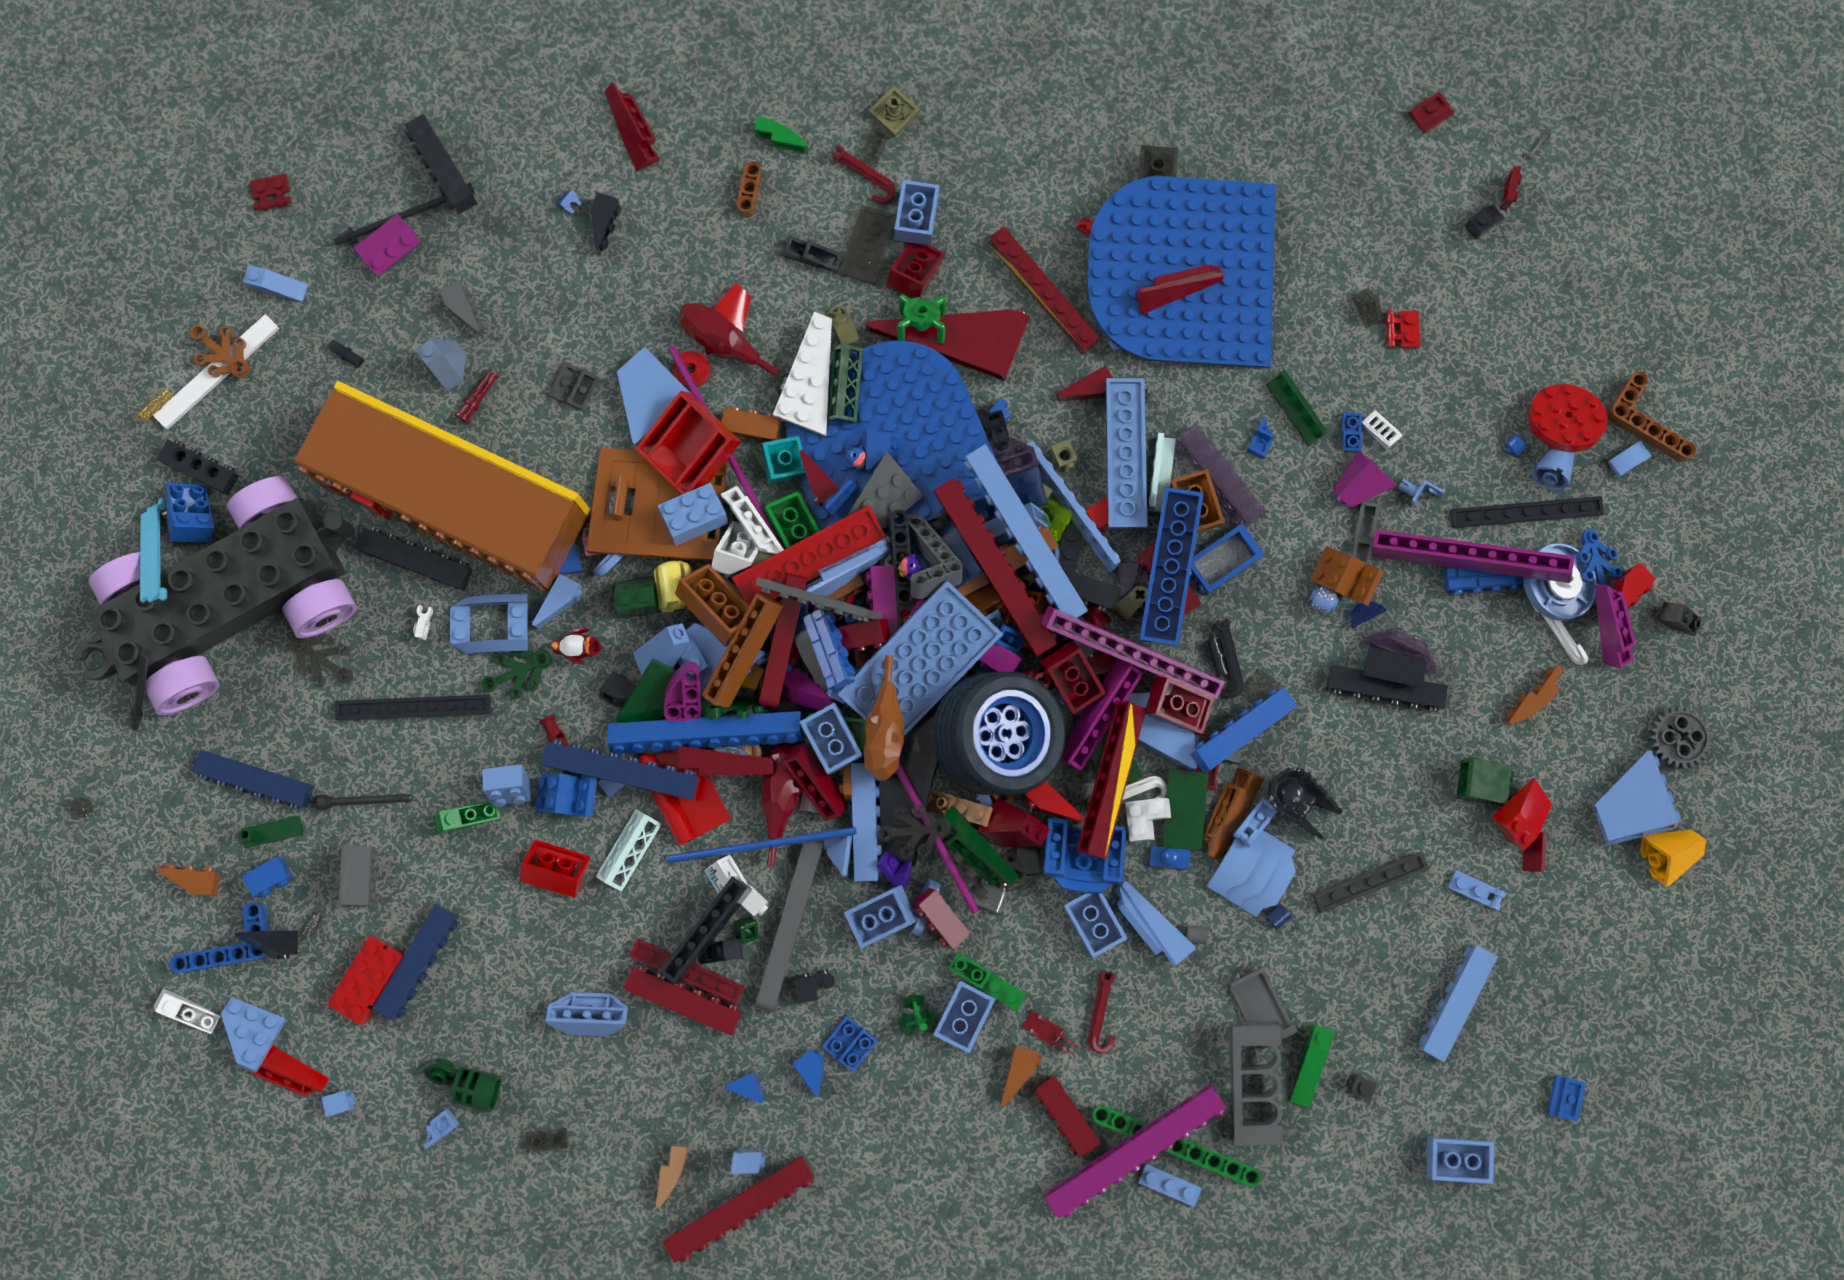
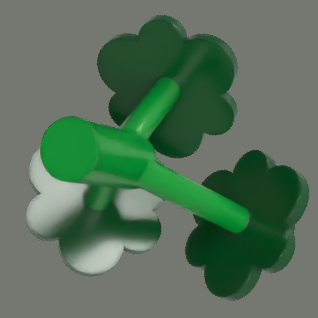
M911 994L903 999L905 1008L914 1009L916 1019L913 1014L902 1013L901 1017L897 1019L900 1033H905V1035L909 1036L913 1033L916 1025L921 1031L929 1032L932 1030V1027L937 1025L935 1020L937 1015L934 1011H929L927 1008L923 1009L922 1012L918 1010V1006L924 1003V995Z

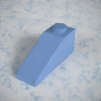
M248 265L243 279V283L249 289L303 302L308 284L252 265Z
M559 574L532 625L539 629L573 605L575 600L578 601L582 596V586Z
M739 1147L733 1153L731 1174L759 1173L760 1168L765 1166L766 1156H762L763 1151Z

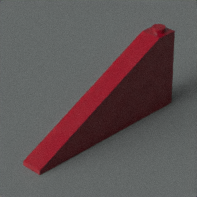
M1020 309L941 315L940 322L945 325L944 343L937 342L938 329L934 326L927 328L925 331H918L915 327L907 326L905 328V341L925 345L934 349L951 362L1006 381L1028 325L1030 315H1027L1025 311ZM904 319L867 321L866 331L898 341L897 325Z

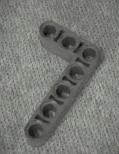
M918 514L910 515L908 517L909 539L932 566L912 574L911 596L917 599L931 596L946 580L954 587L960 585L963 573L961 561L924 517Z

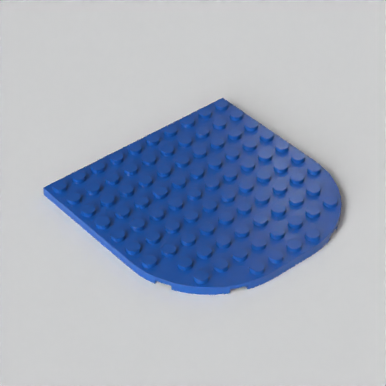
M1154 176L1136 180L1116 191L1099 210L1091 227L1088 243V302L1095 316V321L1107 338L1120 349L1126 350L1138 358L1150 361L1270 368L1276 184ZM1205 265L1221 266L1224 277L1223 281L1145 314L1140 313L1135 293L1138 289L1152 287L1151 282L1155 277Z
M887 341L863 349L857 422L851 423L843 420L836 422L827 421L826 437L787 422L786 438L799 436L803 451L838 487L843 482L851 479L860 489H863L872 474L866 471V465L861 470L845 468L844 465L849 464L846 452L855 447L860 448V445L865 448L866 455L867 432H890L893 438L896 439V449L892 451L891 457L923 495L922 498L905 511L908 517L918 514L924 517L927 522L947 515L934 494V489L952 478H955L956 481H961L965 488L963 493L966 498L970 497L974 503L985 499L986 493L983 488L979 489L974 482L976 477L972 471L969 473L966 469L964 458L985 444L994 458L995 455L961 375L949 360L925 345L909 341ZM856 352L849 355L852 362L856 360ZM830 363V367H829L828 408H829V396H830L832 363ZM850 368L847 375L852 381L855 374ZM850 387L846 389V395L849 399L853 397ZM847 405L844 408V416L851 417V409ZM807 475L798 476L819 530L821 531L838 522L839 520L827 511L824 505L820 507L813 500L815 495L812 493ZM899 516L894 520V522L897 524H902L903 519L901 516ZM889 525L883 529L884 534L888 537Z

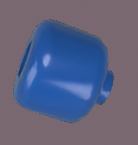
M1514 434L1505 442L1507 447L1505 450L1510 455L1513 453L1515 456H1518L1527 448L1526 443L1517 434Z

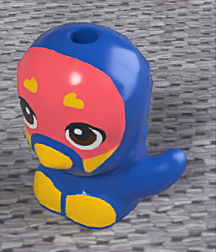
M860 445V448L855 447L846 452L849 464H845V468H855L857 470L864 468L866 465L865 448Z

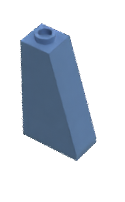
M1031 502L1024 505L1036 527L1042 525L1044 529L1048 526L1049 530L1052 531L1048 514ZM995 518L983 524L987 531L991 530L996 538L994 543L997 547L1007 543H1015L1013 538L1010 539L1004 530L1006 526L1003 521L999 522Z
M683 623L666 627L633 652L641 675H643L652 659L672 668L675 666L690 642Z

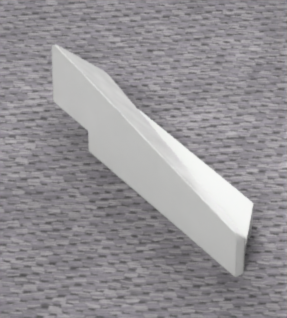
M738 486L721 493V497L730 506L759 551L774 555L783 551V548L749 498L743 495Z

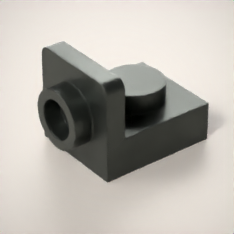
M1355 1073L1353 1077L1349 1076L1346 1083L1348 1093L1369 1102L1377 1086L1376 1082Z

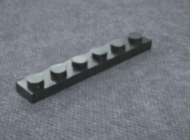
M1422 851L1315 893L1313 897L1319 912L1322 913L1427 871L1429 867Z

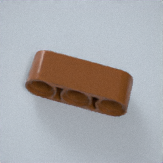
M750 161L745 165L737 200L738 211L745 218H749L755 213L762 181L761 166L755 161ZM753 170L758 171L755 175L749 174ZM747 188H754L752 192H746ZM744 205H750L749 209H742Z

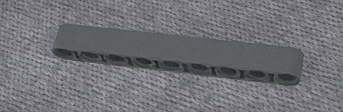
M818 841L803 843L757 997L756 1008L773 1013L776 1010V1003L780 997L781 986L785 980L788 970L787 966L790 963L793 946L796 943L799 925H801L804 916V908L809 899L810 888L814 882L815 871L819 865L824 843Z

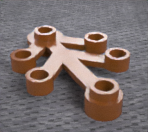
M195 325L190 329V336L194 340L204 342L217 353L195 355L194 362L197 365L205 366L210 362L226 361L230 365L222 367L211 365L208 368L210 376L217 378L221 374L232 373L237 378H243L248 375L250 366L244 360V349L247 343L240 337L233 341V345L236 347L235 360L231 356L230 338L233 336V331L230 327L223 326L220 329L222 348L207 336L206 329L201 325ZM225 330H229L227 335H224ZM238 342H243L241 346H237ZM203 357V361L198 362L199 358ZM239 367H243V370L238 372ZM217 369V372L212 374V370Z

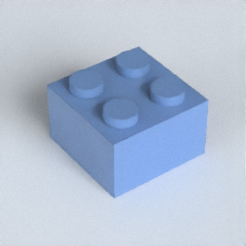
M522 764L483 769V792L492 806L503 807L506 804H524L531 801L530 779Z

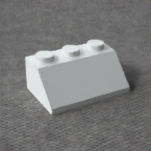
M732 521L715 549L711 567L720 573L730 575L751 566L759 552L741 523Z

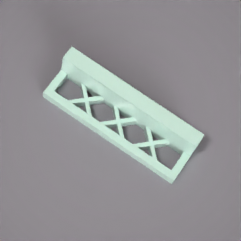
M1158 433L1156 438L1147 511L1161 512L1165 487L1170 488L1176 439L1165 438L1164 433Z
M635 809L596 877L622 892L660 828L661 823ZM650 821L654 825L649 832L645 833L644 827ZM642 839V846L635 850V842ZM632 856V863L625 867V859ZM622 873L620 883L618 885L613 883L612 881L615 876Z

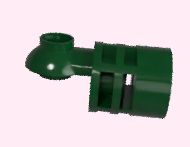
M444 1058L436 1059L435 1063L430 1064L424 1069L425 1076L432 1083L452 1085L450 1094L452 1096L451 1104H459L463 1107H471L472 1109L488 1113L493 1111L501 1087V1075L469 1069L464 1066L455 1069L452 1068L453 1063Z

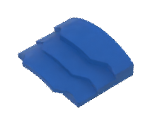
M1048 818L1047 827L1050 831L1046 837L1044 874L1053 877L1061 889L1101 894L1110 885L1123 883L1125 827L1115 826L1109 853L1105 860L1076 852L1082 828L1068 827V820Z

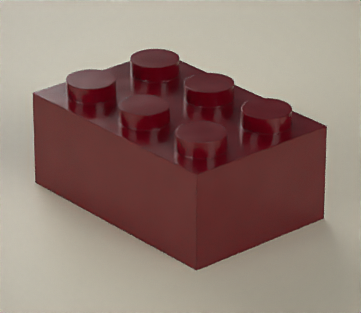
M1073 640L1040 661L1046 673L1049 674L1051 682L1064 704L1073 714L1106 694L1080 647Z

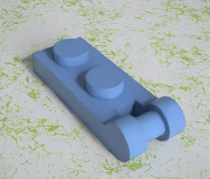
M1262 798L1233 836L1236 839L1240 838L1245 842L1244 845L1249 848L1277 811ZM1244 831H1248L1251 836H1248Z
M1457 870L1454 871L1447 887L1496 911L1500 910L1501 900L1507 894ZM1490 893L1495 895L1493 901L1488 900Z

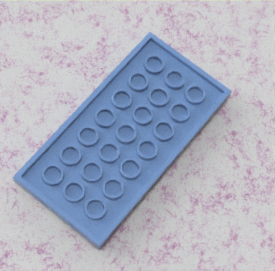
M946 580L854 675L855 682L840 689L837 695L866 720L868 713L876 702L880 685L884 681L885 655H893L892 682L895 684L898 704L904 719L905 736L1003 633Z

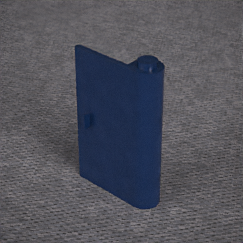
M948 515L929 523L963 564L962 583L955 586L956 589H959L981 573L982 570ZM897 534L896 542L903 543L904 537ZM910 540V554L916 555L915 558L919 565L923 566V570L932 567Z

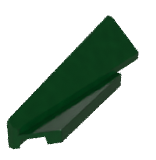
M952 805L934 825L938 832L949 838L945 845L989 884L1005 882L1008 886H1012L1018 875Z

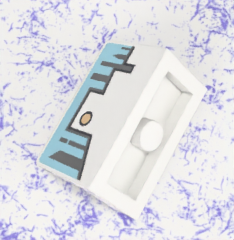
M731 855L716 861L705 870L718 894L732 876L740 878L747 884Z

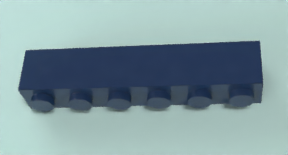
M204 750L199 751L192 772L198 773V778L207 781L210 778L217 779V784L227 787L229 783L235 785V790L246 792V789L253 791L252 795L261 798L267 795L271 797L270 801L282 804V801L289 802V807L299 810L301 806L307 808L315 787L314 785Z
M434 905L372 1009L390 1020L401 1019L407 1010L405 1008L406 1004L416 996L417 991L415 989L419 983L422 984L428 975L426 971L429 966L432 967L438 959L436 954L439 949H443L448 943L449 939H447L450 931L453 932L457 928L459 916L440 905Z

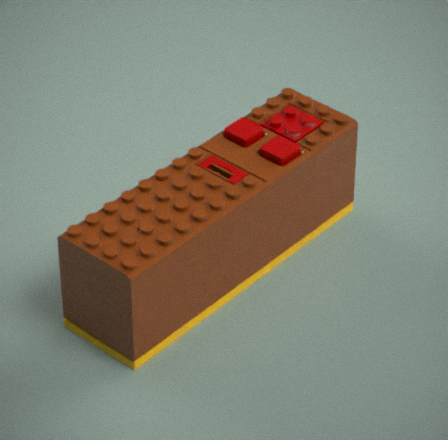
M340 381L336 382L335 390L332 389L294 459V463L299 466L297 470L303 472L305 476L316 482L318 486L325 489L329 488L341 497L346 496L350 501L358 505L362 504L366 510L388 521L392 516L416 527V532L423 536L428 534V536L440 544L445 542V544L457 552L462 550L466 556L474 560L479 558L483 564L491 568L496 566L500 572L508 576L513 574L522 583L527 584L530 582L535 589L544 592L545 589L551 590L574 542L576 544L588 521L587 518L592 513L578 493Z

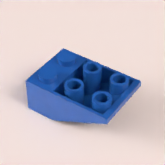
M166 483L167 528L170 541L210 543L214 524L206 485Z

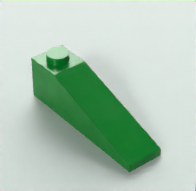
M1311 1025L1289 1102L1309 1108L1335 1031Z

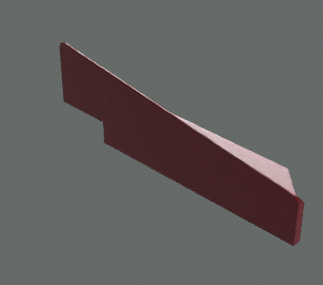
M611 82L605 90V95L628 155L636 172L660 161L659 156L651 146L656 139L634 97L627 91L622 93L618 90L616 83Z
M1205 265L1155 277L1151 282L1152 287L1138 289L1135 293L1140 313L1145 314L1223 281L1224 277L1221 266Z
M683 746L678 748L679 769L699 768V776L774 774L773 759Z

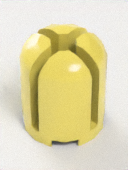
M668 561L655 568L654 579L658 610L674 612V610L685 608L686 605L675 595L679 580L692 573V568L688 563Z

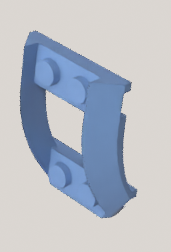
M528 594L466 597L451 606L450 645L465 654L528 651ZM508 604V640L470 642V607Z

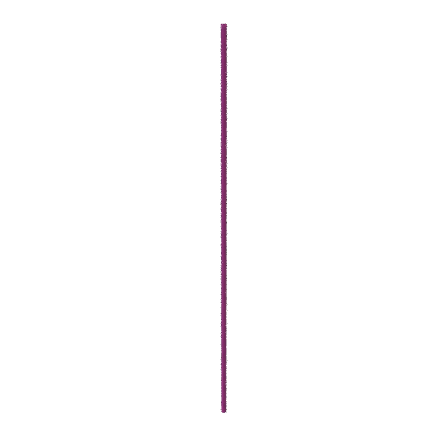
M670 346L668 351L689 390L708 409L675 346ZM732 453L727 459L747 497L783 548ZM809 601L808 610L811 613L813 604ZM899 762L896 773L972 914H975L980 910Z

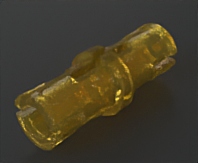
M165 388L155 399L149 400L150 403L138 412L139 416L147 422L174 395Z

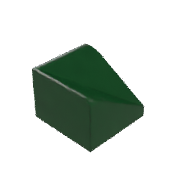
M746 917L733 922L735 939H741L742 945L759 939L757 920L752 917Z

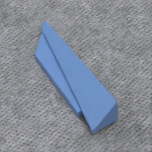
M886 539L819 570L821 578L805 585V590L809 593L825 597L829 596L890 554L891 550Z
M1127 881L1114 889V892L1120 898L1117 902L1119 910L1155 955L1163 950L1171 964L1175 967L1196 949L1178 929Z

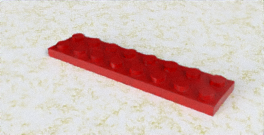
M870 505L743 571L732 577L748 606H750L756 593L776 599L780 597L779 592L773 590L771 594L761 591V586L755 585L757 577L785 584L787 573L807 577L806 582L820 575L819 570L883 539L887 540V537Z

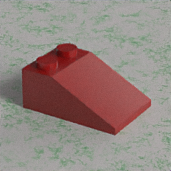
M1532 778L1492 816V819L1508 842L1524 851L1538 838L1552 803L1537 780Z
M1046 781L1029 791L1024 797L1026 800L1025 804L1032 811L1036 809L1039 812L1078 824L1085 819Z

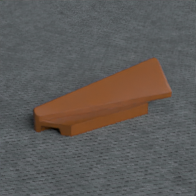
M1238 767L1234 783L1226 782L1203 833L1204 841L1208 844L1209 848L1208 855L1212 858L1220 860L1253 803L1264 781L1257 774Z

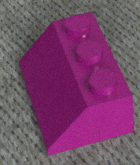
M396 214L356 245L354 250L379 278L422 243L403 219Z

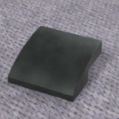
M565 362L548 396L584 411L600 377Z

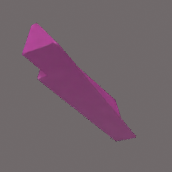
M1598 584L1595 586L1603 662L1608 666L1623 668L1634 660L1630 648L1636 645L1624 593L1613 590L1609 586Z

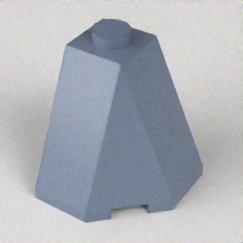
M430 339L415 350L447 391L463 381L467 355L455 340Z

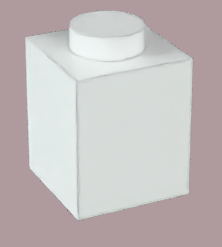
M750 886L753 890L743 901L742 905L753 916L756 917L757 914L761 916L768 909L766 905L769 902Z

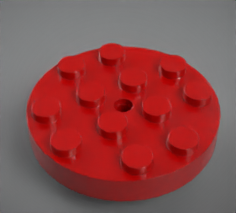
M1556 384L1548 386L1536 394L1528 410V423L1534 435L1547 446L1565 452H1580L1593 447L1601 439L1607 426V413L1599 398L1586 389L1572 384Z

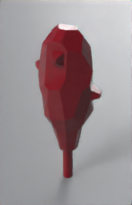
M700 303L682 305L678 317L683 331L694 341L705 347L707 355L714 353L721 359H737L752 366L756 364L773 376H778L780 371L762 360L760 354L747 341L742 331L724 315L716 311L714 306L708 307Z
M781 743L772 749L770 758L773 759L774 774L764 775L761 806L766 816L767 838L769 840L782 838L801 793L799 784L782 762L789 750L795 747L793 744ZM777 847L769 848L766 866L774 867Z

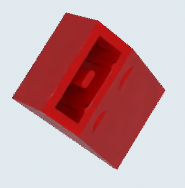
M1639 562L1627 569L1614 582L1612 589L1624 593L1628 609L1640 600L1639 597L1646 594L1654 587L1652 583L1656 578Z

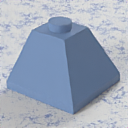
M852 836L825 839L824 850L827 851L828 857L844 877H848L853 843Z

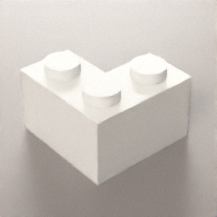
M1169 798L1125 802L1129 839L1131 842L1155 840L1152 820L1171 818Z

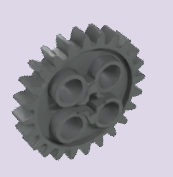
M1677 706L1675 709L1670 707L1668 711L1663 710L1661 715L1655 716L1657 721L1651 722V725L1655 728L1648 730L1653 734L1648 740L1654 741L1650 747L1656 748L1653 753L1654 755L1660 754L1659 761L1666 759V766L1672 763L1673 768H1678L1679 765L1681 769H1685L1686 766L1691 768L1694 767V764H1701L1700 759H1707L1704 753H1711V750L1707 747L1714 745V743L1709 741L1714 735L1708 734L1712 727L1706 728L1705 725L1709 721L1701 720L1703 714L1696 716V709L1689 712L1688 706L1684 707L1683 710L1681 706ZM1678 719L1681 720L1683 724L1682 728H1679L1677 725ZM1665 733L1670 736V742L1665 740ZM1692 733L1697 735L1696 742L1692 739ZM1680 746L1685 750L1684 756L1679 752Z

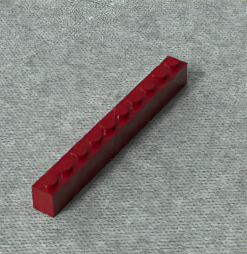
M952 478L934 489V494L1036 657L1056 645L1057 642L1055 640L1058 638L1053 630H1048V628L1040 624L1044 615L1042 612L1038 614L1035 609L1037 606L1032 596L1028 597L1024 590L1027 589L1021 579L1017 580L1014 575L1016 573L1015 568L1011 563L1007 564L1004 559L1006 556L1001 546L997 547L994 543V540H996L991 530L987 531L983 524L986 522L980 513L976 514L973 509L975 504L970 497L966 498L963 493L965 488L961 481H956L955 478Z

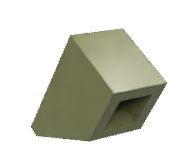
M843 306L832 308L830 312L825 313L827 317L832 319L831 327L840 344L848 345L859 340L853 321Z

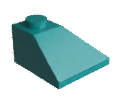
M799 436L762 443L763 465L768 485L788 481L806 474L799 453L803 450Z

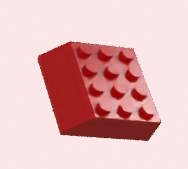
M680 390L635 449L683 495L708 484L741 441L692 393Z

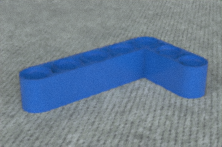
M247 903L243 909L245 932L254 931L256 926H259L261 931H269L266 907L262 903ZM256 906L258 914L253 916L252 909ZM243 943L176 955L171 958L169 966L175 973H187L267 958L268 955L263 952L261 955H258L256 948ZM239 949L243 950V956L241 959H239L237 956V952ZM220 952L224 955V959L221 962L218 960ZM201 955L204 957V963L202 965H200L198 962V959ZM181 959H183L185 962V965L182 969L179 967V961Z

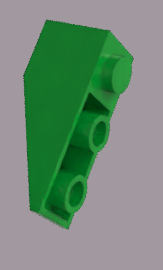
M490 801L440 811L434 815L438 835L500 819L498 808L492 806Z

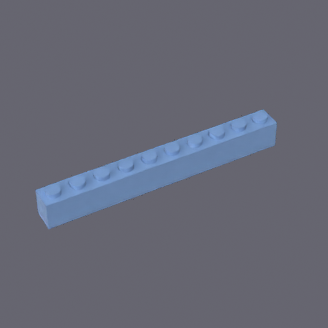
M985 444L965 456L964 465L969 473L972 471L975 475L974 482L979 489L983 488L986 493L984 496L985 500L990 506H994L996 518L999 522L1003 521L1006 526L1004 530L1010 539H1014L1017 544L1015 545L1017 552L1020 556L1024 555L1026 558L1025 565L1030 572L1034 571L1037 576L1035 581L1041 589H1045L1047 593L1045 597L1049 604H1054L1056 609L1074 617H1079L1087 612V608L987 445Z

